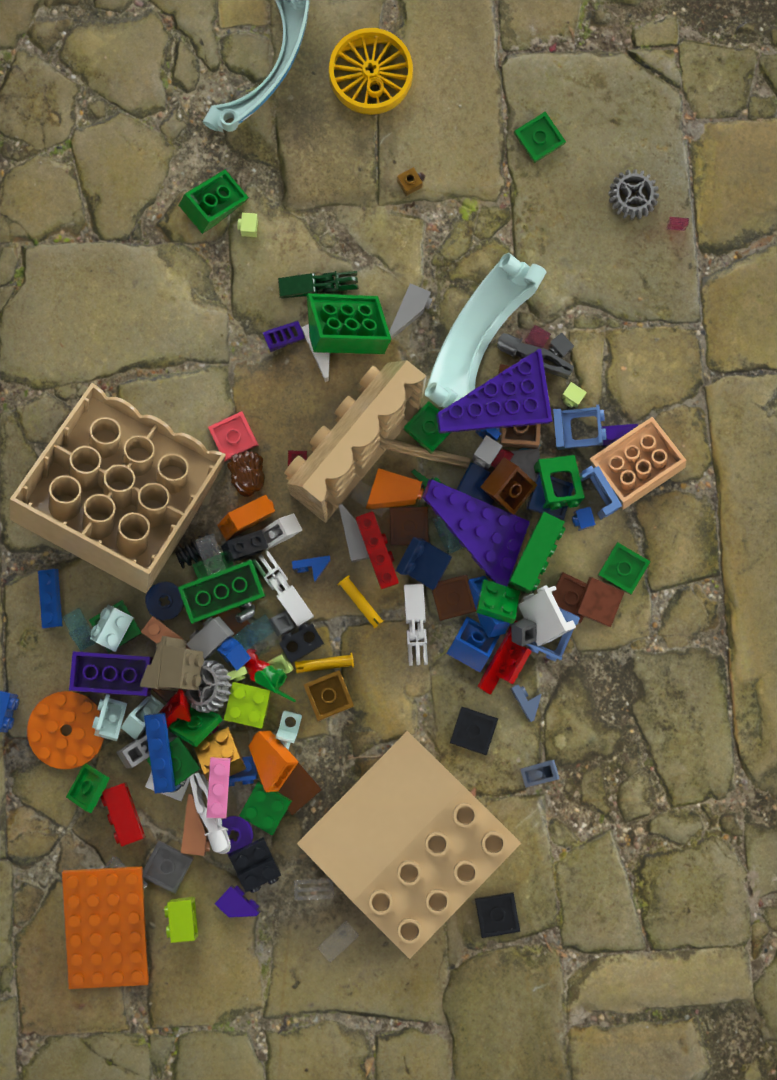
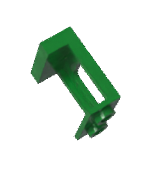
M575 455L538 459L534 465L535 473H540L546 499L543 509L557 510L562 506H568V508L579 506L585 496ZM569 472L572 477L575 495L556 497L550 474Z

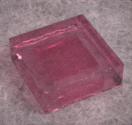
M670 217L667 221V229L685 231L689 225V218Z
M534 325L525 342L529 345L543 348L551 334Z

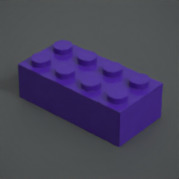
M73 651L69 690L151 697V688L140 687V683L147 665H151L153 658Z

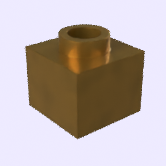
M414 167L397 176V181L406 196L423 187V182ZM412 177L413 181L408 182L407 179Z

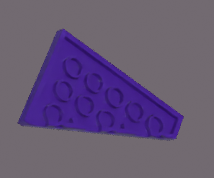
M537 349L529 356L438 412L436 417L439 433L551 423L552 415L541 349Z
M429 479L422 498L432 507L435 514L439 515L444 521L445 526L459 539V543L468 550L474 561L485 571L488 578L492 579L494 583L507 586L530 521Z

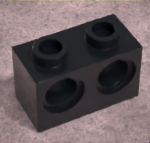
M262 530L226 541L221 546L227 564L260 554L268 548Z
M305 623L297 628L299 632L293 635L290 632L281 637L282 641L279 644L291 664L325 645L313 623L311 625ZM307 632H312L315 635V639L310 643L304 640V635ZM290 642L298 644V649L295 652L287 650V645Z

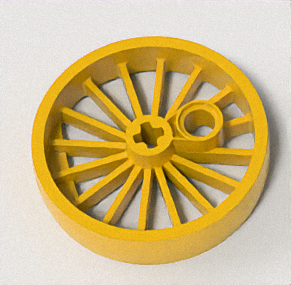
M379 28L358 29L343 37L335 46L329 61V81L334 94L347 108L361 114H381L399 105L409 92L413 80L411 55L405 44L391 32ZM377 44H386L377 60L374 61ZM374 45L372 60H369L366 46ZM391 45L398 49L397 52L380 63ZM363 47L366 62L356 50L357 48ZM352 50V52L355 54V56L361 63L350 58L344 53ZM400 55L405 59L403 63L384 67ZM338 57H341L356 67L337 65L335 63ZM405 67L408 69V75L387 72ZM334 70L354 72L355 74L335 78ZM358 78L342 90L337 84ZM386 78L405 80L406 82L401 88ZM361 83L352 99L345 94ZM367 83L365 102L355 101ZM384 84L395 89L398 93L392 97L384 87ZM378 85L380 90L372 91L370 87ZM384 93L388 100L380 103L379 97ZM368 96L376 98L377 104H367Z

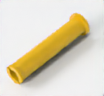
M348 575L337 585L343 588L373 628H376L378 624L374 618L379 624L384 620L381 619L349 579L350 576Z
M353 653L344 656L295 661L296 673L348 666L354 668Z

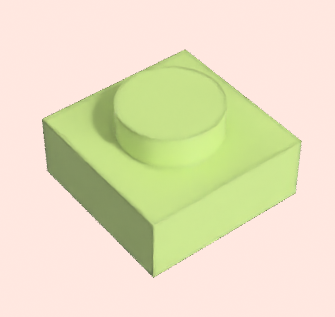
M285 653L267 662L275 670L283 669L285 674L294 669Z
M243 666L238 671L228 672L227 675L232 677L230 680L233 679L234 682L245 679L244 675L248 671Z

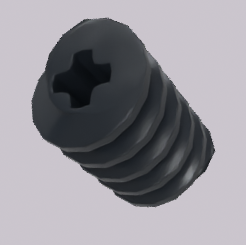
M205 533V539L198 536V542L191 539V545L185 541L183 549L178 544L177 551L175 552L182 569L185 568V562L191 566L192 559L198 563L199 556L205 560L206 553L212 557L213 550L218 554L215 544L208 533Z

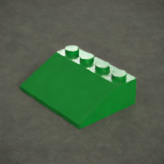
M307 294L309 338L313 352L385 354L392 339L378 296Z

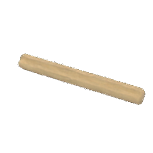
M381 438L379 441L387 450L465 469L468 468L471 462L470 458L438 450L430 454L422 446L398 440L392 441Z

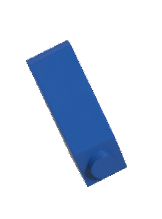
M486 576L472 578L468 581L476 610L481 584L484 579L488 580ZM477 613L479 622L488 638L506 633L510 623Z

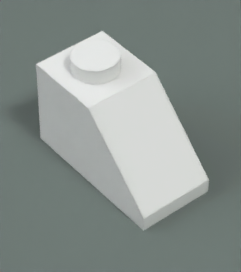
M294 513L281 517L262 529L268 545L266 550L292 538L302 531Z

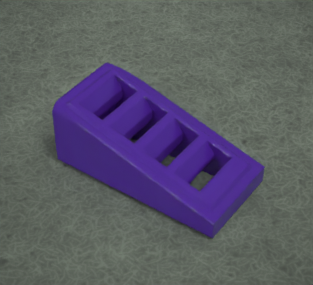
M298 321L263 332L270 352L305 339ZM295 327L298 336H294L291 328ZM286 330H288L291 336L290 339H287V336L285 334ZM278 333L282 334L284 341H280ZM273 335H274V337H275V339H276V342H277V343H275V344H273L272 339H271V336H273Z

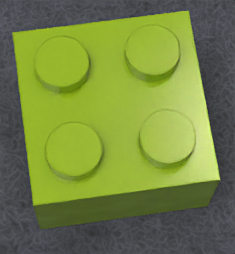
M232 682L224 720L263 729L272 691Z
M195 897L171 899L167 902V906L164 907L165 918H169V925L166 926L167 938H170L171 943L195 941L198 937Z

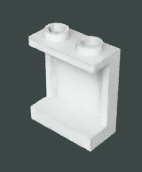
M547 585L537 589V594L534 595L532 593L523 598L524 601L518 604L524 619L526 618L536 623L537 646L549 643L576 628L573 620L566 623L552 595V592L557 590L555 586L550 588Z

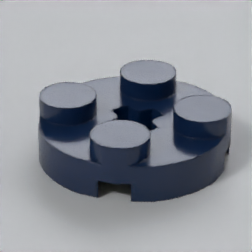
M161 582L153 585L145 597L149 613L159 620L174 619L181 613L184 607L178 586L171 582ZM168 596L169 605L161 606L160 598Z

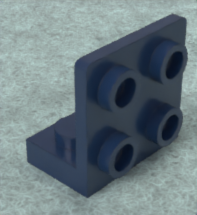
M413 537L395 571L401 575H409L434 590L449 565L452 556L422 538Z

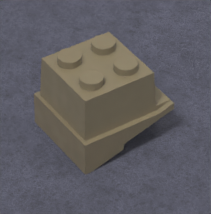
M162 636L160 643L156 644V653L151 665H147L140 687L178 691L179 689L198 691L201 684V666L204 662L203 652L186 649L188 640Z

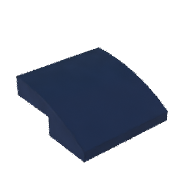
M470 462L456 490L490 505L494 502L480 488L491 473Z

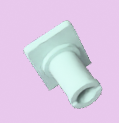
M284 710L275 738L279 739L289 751L290 743H294L297 737L302 715ZM293 717L296 720V725L293 727L287 726L285 719Z

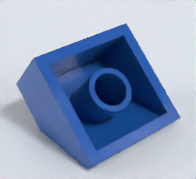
M466 617L446 654L481 672L500 635L488 638L480 623Z

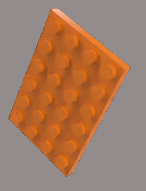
M142 866L63 870L62 882L69 989L148 985Z

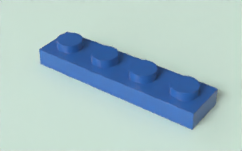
M165 713L145 715L144 720L155 794L174 792L176 787Z

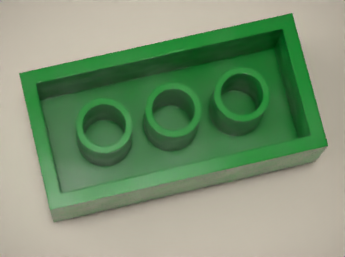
M546 512L542 513L508 582L509 586L526 594L537 589L541 581L538 579L539 574L542 575L547 569L549 562L546 560L548 557L551 558L557 548V545L554 543L556 540L559 541L566 529L563 527L565 521Z
M252 560L178 587L191 624L266 597Z

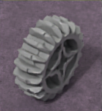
M628 169L625 174L619 173V178H614V183L610 184L611 190L608 192V195L611 196L609 203H614L612 209L618 208L617 215L622 212L624 213L623 218L630 215V219L633 220L635 215L638 219H641L642 214L647 217L649 212H653V206H656L658 203L656 199L659 198V194L656 192L659 188L658 186H653L656 182L655 180H649L650 174L646 177L643 176L644 170L637 174V169H634L631 174ZM628 182H635V183H638V184H637V185H631V184H629ZM643 187H644V188L646 189V191H647L648 201L645 199V196L642 194V189H643ZM619 188L626 197L624 202L620 198ZM638 190L637 195H635V197L632 196L631 199H629L631 193H635ZM636 204L640 207H631L629 205Z
M205 660L203 662L200 673L201 684L198 691L186 690L187 692L185 693L191 708L199 712L209 713L210 711H219V707H224V702L229 701L227 694H231L229 687L232 685L229 683V680L232 677L227 675L228 670L224 669V665L212 660Z

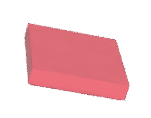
M242 411L208 427L219 452L226 454L224 462L230 460L232 455H238L239 452L243 454L245 451L259 446Z

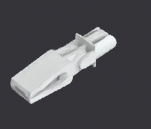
M267 550L265 553L275 566L273 570L262 554L258 557L269 571L267 574L256 559L252 561L272 590L275 588L278 593L277 598L299 628L302 624L312 619L314 615L293 585L289 586L287 583L288 578ZM282 584L285 590L283 591L279 585Z
M405 584L406 624H409V630H407L409 666H413L412 647H415L416 665H420V647H423L424 665H428L426 629H423V623L426 621L423 584Z
M200 773L192 774L189 778L195 807L209 831L205 836H208L214 852L225 854L231 849L227 834L228 828L222 827L221 818H206L207 807L203 802L202 789L208 799V782L204 775Z

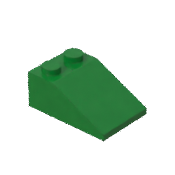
M223 170L185 193L178 206L203 234L241 206L249 197L230 174Z

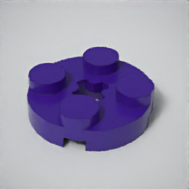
M229 816L222 820V827L228 828V835L231 834V830L239 833L237 841L229 839L231 849L225 854H229L252 843L254 833L252 826L247 820L238 816Z

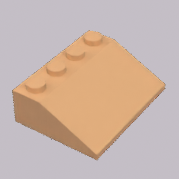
M653 417L590 458L594 467H600L621 502L623 510L686 467V459Z

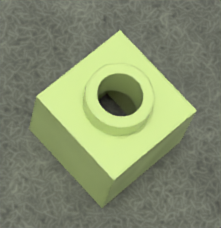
M242 212V218H238L237 229L241 231L242 236L257 237V214Z
M571 382L561 398L568 407L572 408L574 406L577 408L587 392Z

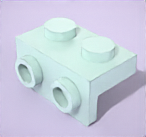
M107 605L101 611L98 624L92 628L90 639L116 652L134 617Z
M106 694L105 698L99 701L97 710H100L99 717L95 716L92 728H95V736L117 741L127 703L109 698L110 695Z

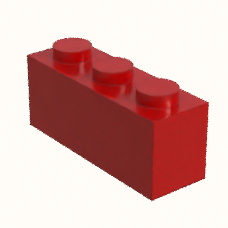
M127 782L105 789L102 792L101 801L104 807L107 806L109 810L107 817L110 825H114L116 830L114 832L116 843H120L122 847L146 838Z

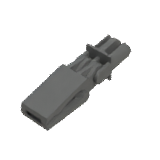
M506 333L499 337L498 349L513 356L512 359H514L515 355L523 359L537 349H541L543 359L549 360L556 365L551 366L543 362L545 372L568 379L573 371V365L545 348L521 343L523 338L519 339Z

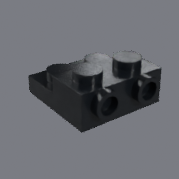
M264 837L228 854L246 893L249 891L251 893L259 891L261 885L267 882L268 884H274L281 876L280 869Z

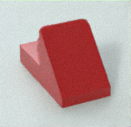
M181 689L160 710V713H165L167 728L177 718L188 722L191 721L190 706L184 691Z

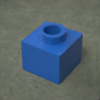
M591 506L576 510L574 516H572L574 527H578L579 531L596 525Z

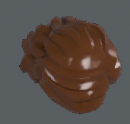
M245 451L244 455L239 452L238 455H232L231 462L227 464L231 472L232 485L244 497H249L255 492L260 491L264 485L263 457L259 456L257 452Z

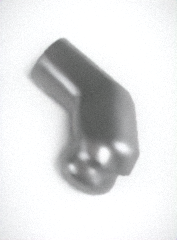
M252 602L243 605L244 610L235 616L238 623L241 624L255 614V605Z

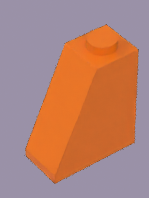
M378 468L366 509L415 505L416 500H421L424 489L420 488L422 482Z
M264 495L227 513L217 526L225 540L229 541L269 518L275 512L274 504L268 499L267 495Z
M258 731L254 734L253 740L249 744L251 755L264 790L266 792L279 791L299 761L275 738L276 736L271 731Z

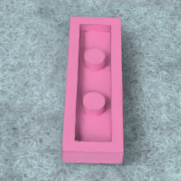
M210 757L206 818L226 819L230 758Z

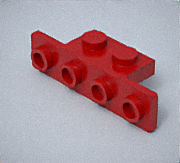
M371 511L357 516L356 522L380 588L385 589L398 584L399 581L392 564L395 560L392 552H388L386 548L388 541L385 533L381 534L374 512Z
M511 627L478 684V688L489 695L492 694L499 679L513 685L532 652L530 649L512 642Z

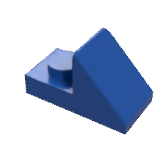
M330 555L292 561L293 571L297 570V573L309 572V568H312L314 582H316L331 562Z

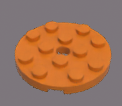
M72 691L57 692L40 701L32 711L27 725L28 741L34 754L43 763L58 769H74L90 762L99 753L104 742V738L94 735L95 728H92L95 716L99 717L100 710H97L98 705L89 697ZM64 725H70L72 728V732L68 736L62 734V727Z

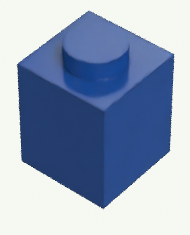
M231 636L224 640L217 648L225 662L236 671L251 659L241 643Z

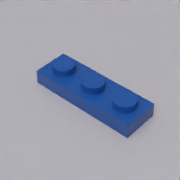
M58 569L38 571L42 628L62 627Z

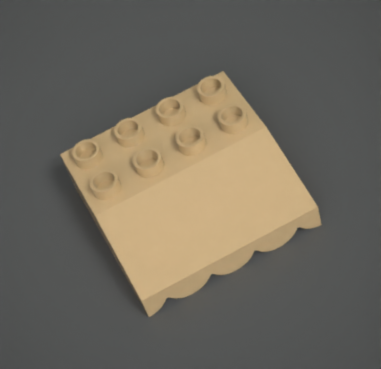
M407 360L389 362L381 371L372 366L359 383L362 387L359 391L361 395L355 401L350 396H347L336 409L334 414L337 416L335 419L337 424L333 429L329 430L326 426H322L313 436L309 443L312 445L311 451L313 453L308 459L304 460L301 456H297L286 469L284 474L287 475L286 480H288L287 486L290 495L326 523L339 508V505L344 502L387 450L379 442L380 439L384 438L394 441L402 432L403 427L421 409L427 376Z
M91 383L11 496L10 520L138 590L147 593L185 534L224 466L226 454L219 451H208L196 438L185 433H174L161 419L152 415H141L129 402L118 397H107L97 385Z
M406 731L297 844L343 893L410 959L514 852L521 842L426 748Z

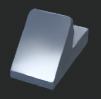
M517 684L510 688L528 721H534L541 694L527 700L528 693L523 686L520 687Z
M554 760L520 769L525 788L560 779Z

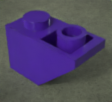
M231 885L215 903L228 917L257 916L261 912L258 909L260 906L253 899L248 900L244 896L245 892L238 885L236 887Z

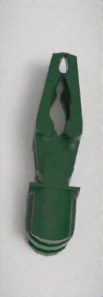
M335 271L317 276L314 273L278 278L279 298L307 297L308 293L318 294L322 292L325 294H340L339 291L358 290L359 286L356 284L358 283V278L355 277L357 276V271L339 273Z

